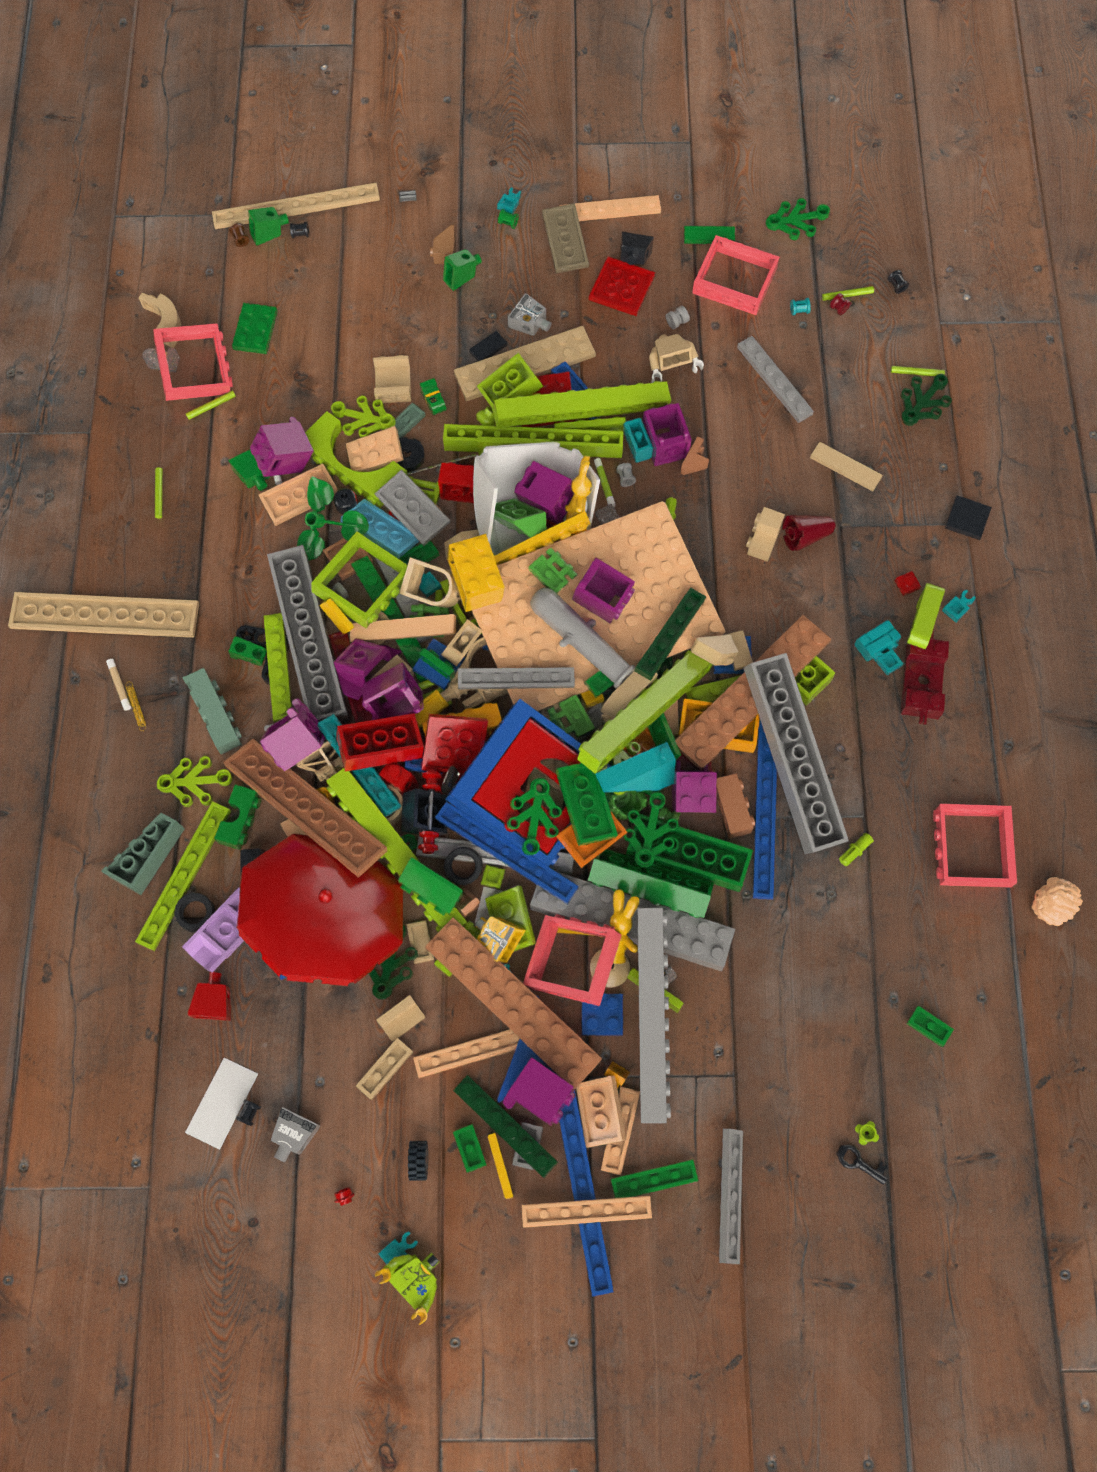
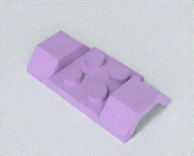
M240 888L182 946L195 961L211 973L244 941L239 936V930L236 928Z

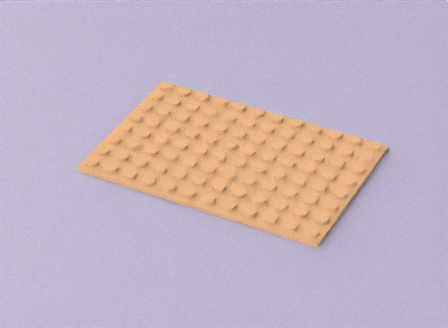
M663 501L498 565L497 567L505 587L502 601L472 610L479 628L483 630L481 633L497 668L574 667V688L507 689L513 705L521 699L536 711L555 705L574 695L589 691L584 682L600 671L572 645L568 644L565 647H561L559 642L564 638L536 615L531 608L530 601L532 596L538 590L546 587L528 570V567L541 555L548 560L550 556L546 551L549 548H552L555 552L558 551L562 555L561 558L567 564H571L574 567L573 570L578 574L573 580L566 575L565 578L569 582L557 594L585 622L594 619L596 625L592 629L630 666H637L690 587L705 595L706 600L667 658L691 649L696 638L720 636L725 633L724 626L667 505ZM595 558L600 559L635 581L633 586L635 591L627 605L625 604L617 620L613 619L611 624L572 600L579 582ZM556 563L553 564L559 572L562 570ZM615 595L609 605L615 608L620 598Z

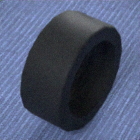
M469 847L454 849L448 854L444 864L445 873L449 880L459 885L471 884L480 876L483 867L482 859L478 852ZM466 854L474 860L475 870L469 877H459L453 872L452 862L456 856Z
M190 893L184 895L175 906L174 915L176 921L183 929L189 932H197L215 913V908L205 895ZM199 901L206 906V916L200 923L190 924L184 919V910L191 902Z

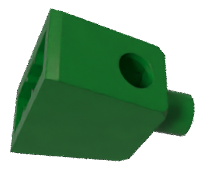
M274 207L248 210L249 232L256 246L281 235V226L289 224L286 213L278 215Z
M466 249L445 256L443 281L453 291L474 278L476 266L482 263L481 257L478 254L472 255Z
M251 450L228 460L233 472L247 488L255 485L259 491L267 488L268 485L265 480L269 479L270 476H263Z

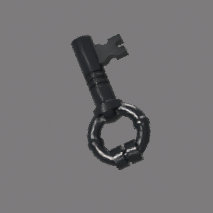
M840 1145L836 1155L843 1167L848 1169L859 1168L882 1185L886 1183L888 1178L883 1174L888 1165L883 1166L881 1161L878 1165L879 1168L873 1169V1167L863 1161L861 1153L855 1146ZM848 1150H851L856 1155L853 1164H849L843 1159Z

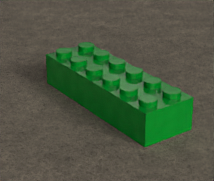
M640 814V819L647 828L650 817ZM657 820L655 830L665 825L667 822ZM669 823V826H670L671 828H675V827H676V825H673V824H670V823ZM634 826L635 837L643 847L645 840L636 826ZM679 826L676 831H669L652 842L651 849L663 843V840L667 837L672 838L675 842L672 850H665L655 856L654 864L713 882L714 885L740 892L753 852L752 849ZM666 841L665 845L667 847L672 846V843L670 841ZM629 842L626 855L635 857L636 851ZM644 855L641 857V860L648 861V857Z
M606 849L594 858L588 881H591L596 886H606L614 892L622 890L632 897L650 900L654 905L662 904L668 906L673 911L679 912L681 910L695 918L705 917L714 885L713 882L654 863L648 868L639 867L635 862V857L610 849Z

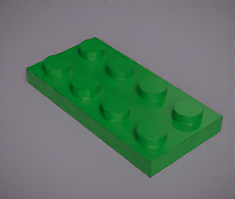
M583 763L557 768L555 772L578 846L616 838L618 834L605 792H603L595 773Z

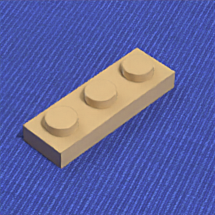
M397 1038L358 1082L356 1087L369 1099L373 1100L411 1056L413 1051Z

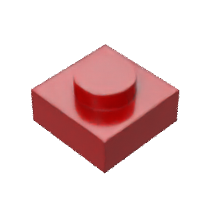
M913 571L895 579V583L903 596L921 588Z

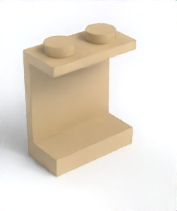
M398 355L373 358L376 388H374L375 399L381 400L383 403L411 402L409 357Z

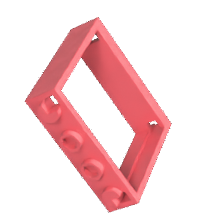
M716 235L694 281L692 293L757 315L778 268L780 257ZM717 252L769 269V273L757 298L704 280Z
M218 324L153 329L166 401L218 396L230 392V387H233L232 377H228L230 367L229 362L225 361L224 358L226 356L225 345L222 346L223 333L219 331ZM213 338L222 383L172 388L163 342Z
M940 804L933 811V821L936 822L934 839L937 841L938 846L935 850V858L939 864V867L936 869V877L939 879L940 885L1013 887L1017 883L1011 806ZM945 815L998 817L1003 878L948 877Z
M558 914L554 917L545 915L523 984L535 991L600 1006L622 935L615 931V927L608 926L607 924L601 927L592 921L582 923L581 920L573 917L567 920L564 916ZM558 928L605 938L589 992L541 981Z

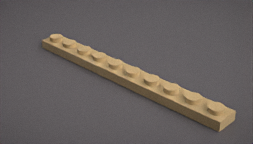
M376 182L212 211L216 230L231 227L236 223L242 225L249 224L248 210L274 207L278 215L286 213L287 217L379 201L380 197Z

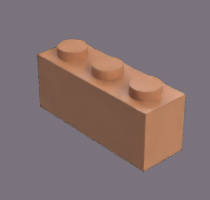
M737 773L717 778L716 798L729 839L751 834L755 826L754 817L749 815L748 812L750 807L748 798L744 797L742 792L744 790L742 779H738Z

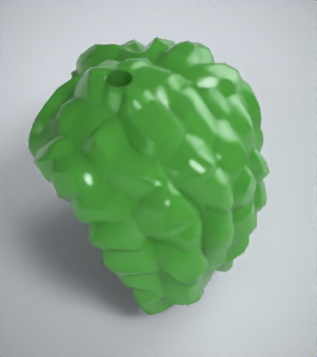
M626 791L623 795L605 792L610 811L616 818L621 820L628 819L629 811L636 810L640 812L647 806V797L642 791ZM631 814V815H630V818H631V819H634V817L637 816V815H636V814Z

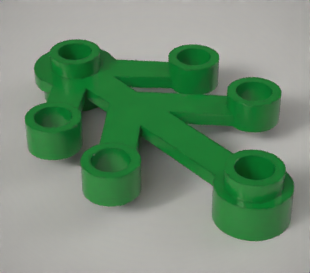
M800 198L797 200L796 206L789 216L782 217L784 213L790 211L791 207L789 202L784 201L781 203L778 212L771 214L766 219L765 224L770 230H781L789 234L791 240H797L800 231L797 228L785 225L789 223L804 230L806 236L813 237L816 233V227L802 221L815 218L825 220L829 216L830 208L825 204H821L817 207L816 211L799 214L801 210L806 208L807 204L804 198Z
M544 778L534 779L530 784L529 791L510 801V807L513 810H519L523 807V803L534 797L531 807L518 816L507 820V827L510 830H515L519 828L522 822L531 817L527 840L522 844V851L529 856L536 854L540 848L539 842L536 840L539 820L545 827V834L548 838H554L559 833L558 828L552 824L541 807L543 800L549 808L548 814L551 818H557L562 814L561 808L555 804L549 795L550 785ZM537 785L542 787L541 792L536 789ZM515 800L519 801V807L514 805ZM553 808L558 811L557 815L552 813ZM511 820L516 821L515 827L511 826ZM550 828L554 829V835L549 833ZM527 844L532 845L531 851L527 850Z
M655 792L650 796L649 804L652 809L647 828L640 819L638 811L631 810L627 816L628 821L634 823L645 840L642 847L635 837V831L630 828L626 829L627 833H632L633 837L627 838L626 834L623 836L624 840L630 842L636 851L635 862L642 868L652 866L655 856L665 850H672L675 845L674 840L667 837L663 840V843L651 849L653 841L669 831H676L679 826L678 821L672 818L665 825L655 830L659 810L665 805V796L659 792ZM659 800L661 803L659 805H655L653 801ZM636 814L637 818L631 819L630 815ZM671 822L675 823V824H676V827H675V828H671V827L669 826V823H671ZM670 841L672 846L667 847L665 842ZM647 856L648 861H642L641 857Z

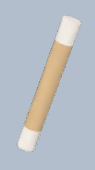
M108 659L106 663L124 710H130L131 705L114 659Z

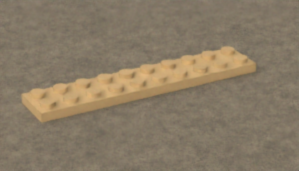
M14 592L8 626L10 629L194 638L199 602L195 600Z

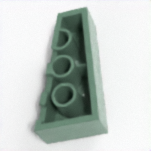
M204 668L182 677L185 684L191 690L190 694L197 707H199L198 711L203 721L207 724L206 728L219 753L223 754L242 745L239 740L242 735L238 727L234 728L232 722L235 720L231 712H226L225 710L227 703L223 695L219 696L217 692L220 688L216 680L212 681Z
M160 813L142 831L143 833L136 840L133 839L129 843L130 846L122 854L119 853L114 858L115 861L108 867L105 866L101 872L137 894L142 895L185 828L176 820Z

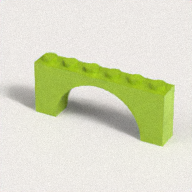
M326 411L305 432L314 450L311 457L316 464H324L326 470L332 476L336 475L339 477V480L344 485L352 487L357 495L364 496L367 501L381 508L384 504L375 496V493L400 470H403L408 476L407 470L395 461L379 470L371 472H358L343 466L333 453L335 441L342 431L341 422Z

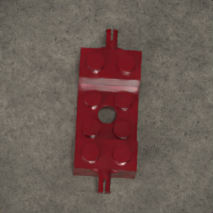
M934 628L926 649L908 643L906 645L901 714L919 717V724L922 725L927 724V718L939 720L945 708L946 694H942L944 664L948 660L949 641L933 638ZM925 677L928 680V684H921L918 678Z

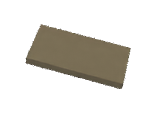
M575 203L542 209L556 274L588 268L589 261Z

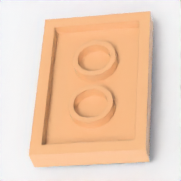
M395 426L346 443L350 468L354 471L370 472L385 467L392 461L399 462L404 460L398 430Z
M615 1076L580 1083L576 1091L586 1148L626 1140Z

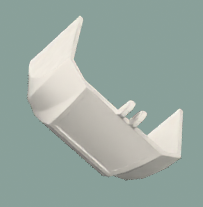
M544 442L487 446L480 456L477 455L475 457L473 496L476 523L479 535H487L494 556L529 539L528 536L509 529L494 519L496 503L513 498L519 500L514 493L516 484L522 480L525 470L528 466H531L533 461L573 481L579 475L580 462L583 458L579 450L573 448L570 451L559 447L560 443ZM589 465L586 476L592 483V491L586 497L588 503L586 514L590 523H592L600 479ZM591 524L587 526V530H590Z

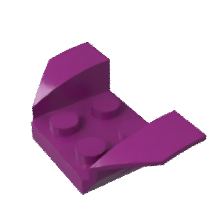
M355 639L334 661L342 693L359 700L363 696V684L366 683L365 677L381 659L389 662L393 657L399 656L402 652L387 645H377Z

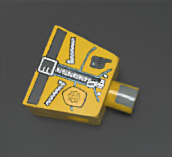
M495 916L489 917L488 920L481 917L476 922V927L481 930L477 940L494 956L496 962L507 963L526 930L501 917Z

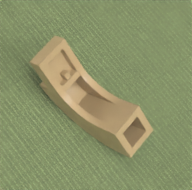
M141 293L139 300L142 307L162 317L156 329L181 327L179 315L169 298L161 293L158 298ZM177 341L163 342V344L168 345L172 348H174V346L177 343Z

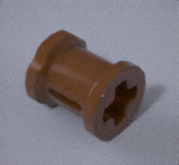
M240 223L232 225L229 231L234 236L235 245L237 247H244L249 243V237L245 234V229Z

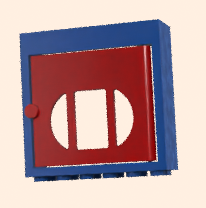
M519 699L505 715L445 800L522 850L524 838L527 839L530 823L525 820L515 830H510L507 827V820L520 814L518 810H513L510 807V801L516 795L520 797L525 793L520 787L534 768H537L559 785L557 775L541 764L540 761L544 759H557L568 766L579 764L581 762L577 759L581 743ZM531 798L526 802L532 806L534 799ZM541 805L548 818L552 821V824L558 828L559 833L571 825L566 806L562 810L561 816L551 818L548 814V809ZM511 820V826L515 827L516 821ZM538 826L536 840L539 842V849L542 851L539 850L531 856L548 867L550 865L553 866L559 858L558 852L561 849H565V847L557 837L548 838L545 834L544 826ZM552 828L549 829V833L551 835H554L555 833L554 829ZM527 844V850L531 851L532 845Z

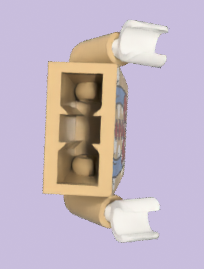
M679 334L671 336L661 335L655 341V347L652 348L649 355L651 371H653L652 383L655 382L654 378L656 377L660 378V382H662V374L658 371L659 369L661 371L691 363L692 360V371L694 373L697 372L696 366H699L702 371L704 363L698 360L697 357L699 356L694 344L683 339Z

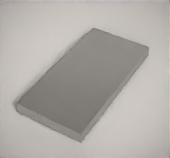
M400 470L375 493V496L423 546L451 522L403 470Z

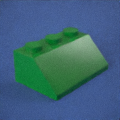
M412 857L398 880L403 891L408 894L411 892L418 895L417 899L425 905L428 903L435 906L434 910L442 916L445 913L450 916L463 896L462 889Z

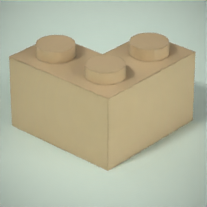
M766 507L763 508L762 513L758 512L752 532H755L754 536H750L746 547L749 548L747 555L768 562L785 514Z

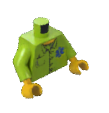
M432 1252L423 1261L415 1254L413 1256L406 1254L394 1257L383 1269L375 1272V1277L380 1274L383 1275V1280L380 1284L389 1281L415 1310L418 1308L412 1314L411 1319L413 1320L419 1315L421 1317L419 1325L427 1320V1313L434 1301L437 1289V1278L431 1271L440 1261Z

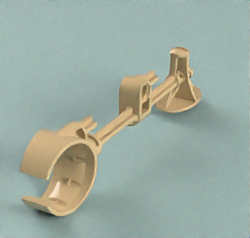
M484 637L477 640L471 646L467 657L459 669L471 668V660L475 652L487 645ZM457 671L455 677L449 683L448 689L440 694L449 702L453 698L459 700L462 694L467 695V691L470 689H458ZM471 689L477 693L464 700L462 704L465 709L474 708L482 702L484 704L489 703L497 697L507 694L508 691L507 689ZM329 741L324 742L322 747L296 764L299 768L315 772L320 782L325 779L328 780L331 775H335L344 768L340 757L332 762L330 761L336 753L335 750L328 758L325 754L333 749ZM321 756H323L325 759L323 761L311 763L312 761L318 759ZM327 763L326 766L319 770L307 767Z

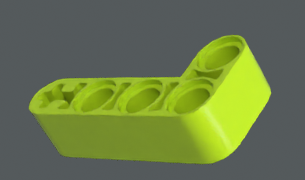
M926 583L916 606L917 611L908 636V644L926 649L945 588Z

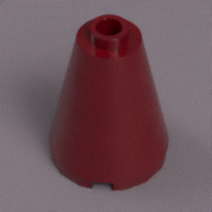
M789 515L783 520L782 530H785L786 533L783 538L786 546L791 551H799L833 534L836 524L830 516Z

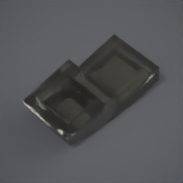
M454 766L448 768L441 787L445 795L451 792L460 775Z

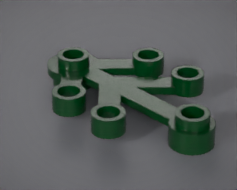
M936 375L932 386L924 396L921 390L922 378L919 376L912 378L911 386L913 387L916 399L914 408L910 400L912 390L909 388L902 390L901 398L903 399L905 410L901 417L905 425L912 426L921 419L937 420L942 414V410L938 407L947 408L950 406L952 398L948 395H944L941 399L930 400L937 390L945 389L948 383L946 375ZM922 408H932L931 412H920Z
M403 925L404 939L407 935V928ZM414 947L407 948L405 954L396 960L397 951L380 964L383 969L381 978L375 969L368 973L374 982L372 992L377 999L384 1000L389 998L393 987L404 980L412 978L413 971L409 967H403L400 970V974L390 979L391 972L418 957V951ZM410 951H415L414 956H408ZM409 970L410 974L406 977L403 976L404 971ZM381 986H385L383 992H379Z

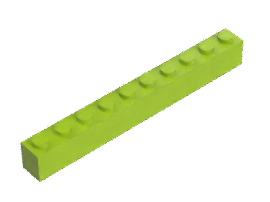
M655 381L648 384L637 383L635 385H620L618 387L606 386L601 389L588 388L582 391L570 390L563 393L552 392L550 394H534L525 397H502L494 400L492 409L496 428L644 412L651 408H660L670 404L671 396L667 382Z
M444 424L443 444L445 451L478 452V436L550 439V442L560 443L559 447L572 451L574 448L579 450L583 457L622 458L624 431L531 427L496 428V426Z
M688 650L683 659H678L670 670L666 669L659 680L653 681L650 688L644 689L636 700L632 699L627 708L621 709L613 720L609 719L602 730L595 731L588 742L584 741L578 749L580 753L577 760L596 774L711 670L713 664Z
M343 768L326 781L328 784L326 789L332 797H338L341 801L338 804L345 813L349 811L356 823L387 847V852L381 859L385 858L388 861L386 866L393 875L397 873L400 877L411 857L420 862L349 771L345 772ZM412 892V900L417 906L420 904L425 909L423 914L429 921L433 920L437 924L435 928L437 932L452 918L463 927L467 924V921L456 907L450 916L446 913L442 916L434 910L435 906L430 903L425 905L417 899L418 895Z

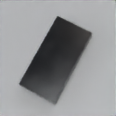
M495 331L470 348L469 352L477 361L492 357L505 348L507 341Z

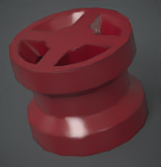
M839 293L833 298L829 307L837 310V314L841 316L849 309L852 302L849 299H845L842 293Z

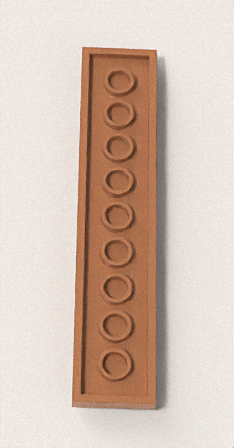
M802 615L755 662L787 653L794 677H796L832 639ZM745 672L675 740L680 752L701 771L758 715Z
M250 740L224 761L225 767L255 790L357 877L361 876L387 852V847L294 771L289 768L284 772L282 768H279L271 754L267 753L256 740Z
M454 918L425 946L443 966L560 1078L571 1084L574 1090L602 1060L591 1047L500 961L496 962L494 956Z

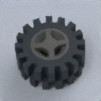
M410 1141L408 1149L409 1181H426L428 1175V1142Z

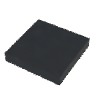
M957 495L945 529L980 540L992 507Z

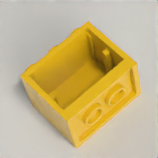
M483 534L449 544L447 560L465 612L501 602L505 587L487 535Z

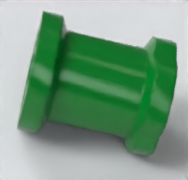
M502 209L499 213L498 223L509 225L512 229L516 228L519 214H512Z

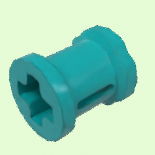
M805 298V300L799 301L792 299L790 301L791 315L803 312L809 314L811 311L810 299Z

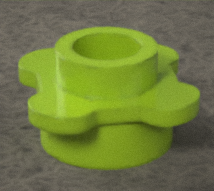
M872 1121L867 1122L865 1125H856L855 1131L859 1135V1143L861 1145L879 1140L875 1124Z

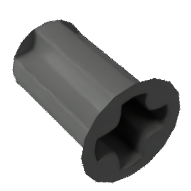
M398 189L399 202L416 200V190L399 191Z

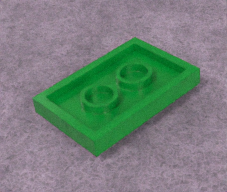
M243 303L232 343L233 350L267 354L278 313L277 307Z

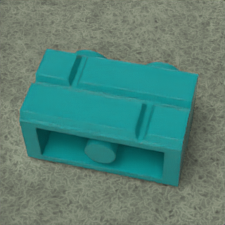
M641 418L625 422L623 434L635 462L638 463L651 459L653 446Z
M886 620L857 638L854 645L866 661L872 659L876 661L886 650H894L899 646L898 642L901 639V635L894 629L891 622Z

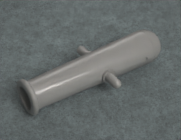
M542 588L532 596L530 605L534 613L564 638L559 642V645L561 647H565L568 644L572 645L614 683L616 689L634 672L635 666H630L592 629L596 625L594 619L585 622L555 591L549 588Z

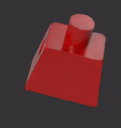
M397 763L386 764L379 773L384 783L396 788L402 797L403 793L419 787L413 774Z
M210 972L208 983L197 984L188 1010V1016L197 1019L231 1021L230 988L227 985L220 984L221 973Z

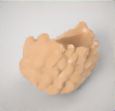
M1058 877L1049 878L1046 882L1047 885L1042 886L1036 891L1032 909L1039 919L1046 921L1049 925L1059 926L1063 922H1067L1068 919H1073L1076 912L1080 910L1078 906L1083 902L1080 898L1082 896L1080 894L1081 890L1075 884L1065 879H1059Z

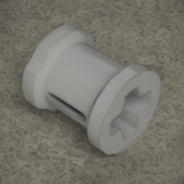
M623 463L617 466L616 472L620 475L622 487L631 486L636 482L630 463Z

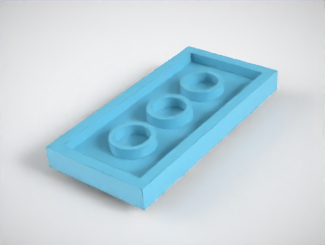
M365 499L349 510L360 512L368 520L369 530L364 536L398 559L419 542L400 521Z

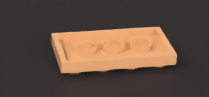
M324 464L259 494V498L275 526L311 509L307 500V490L311 476L328 482L332 486L335 495L338 489Z

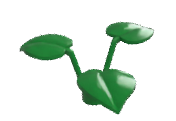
M313 476L309 480L307 490L308 504L313 510L305 516V523L310 526L311 530L303 531L297 541V546H304L308 561L318 558L323 553L325 541L318 537L319 532L316 528L323 527L325 523L342 526L341 534L347 541L356 532L364 536L369 530L368 520L358 511L351 510L343 514V522L325 520V517L319 512L325 510V505L331 504L334 491L328 482Z

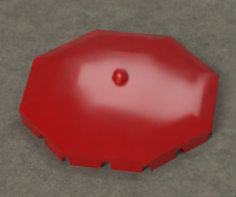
M292 834L242 868L236 928L239 930V936L255 953L261 952L262 960L279 977L283 975L287 977V981L313 983L314 980L320 979L321 984L348 986L351 982L356 984L370 973L376 964L380 965L402 945L403 890L400 888L401 884H399L398 880L378 860L361 876L357 877L308 835Z

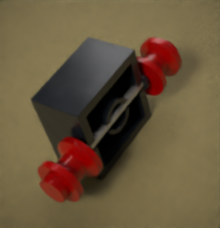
M427 769L422 774V777L426 779V784L422 785V790L415 788L403 793L401 831L418 834L419 837L423 838V843L418 845V849L422 850L424 854H434V851L438 850L435 839L447 834V826L437 821L435 817L447 800L445 799L448 795L435 793L441 791L438 780L442 778V774L436 769Z

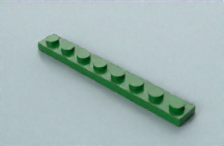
M365 556L353 562L351 566L374 603L384 592L386 586L369 557ZM393 598L389 601L387 609L381 611L387 615L389 620L404 619ZM416 638L394 639L408 664L413 669L420 658L419 653L423 650ZM414 672L419 683L427 680L424 677L417 674L416 672Z

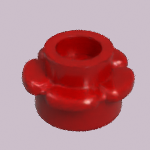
M350 1187L344 1188L334 1193L336 1198L334 1202L340 1203V1206L352 1202V1197L355 1194L352 1193Z

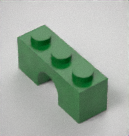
M239 785L234 786L228 803L232 808L240 810V815L234 822H220L214 838L218 844L241 850L242 845L246 844L248 838L247 831L249 827H252L255 819V810L261 804V796L255 790Z

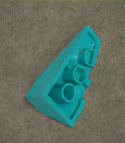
M666 742L600 771L595 775L603 792L659 791L674 784L676 759Z

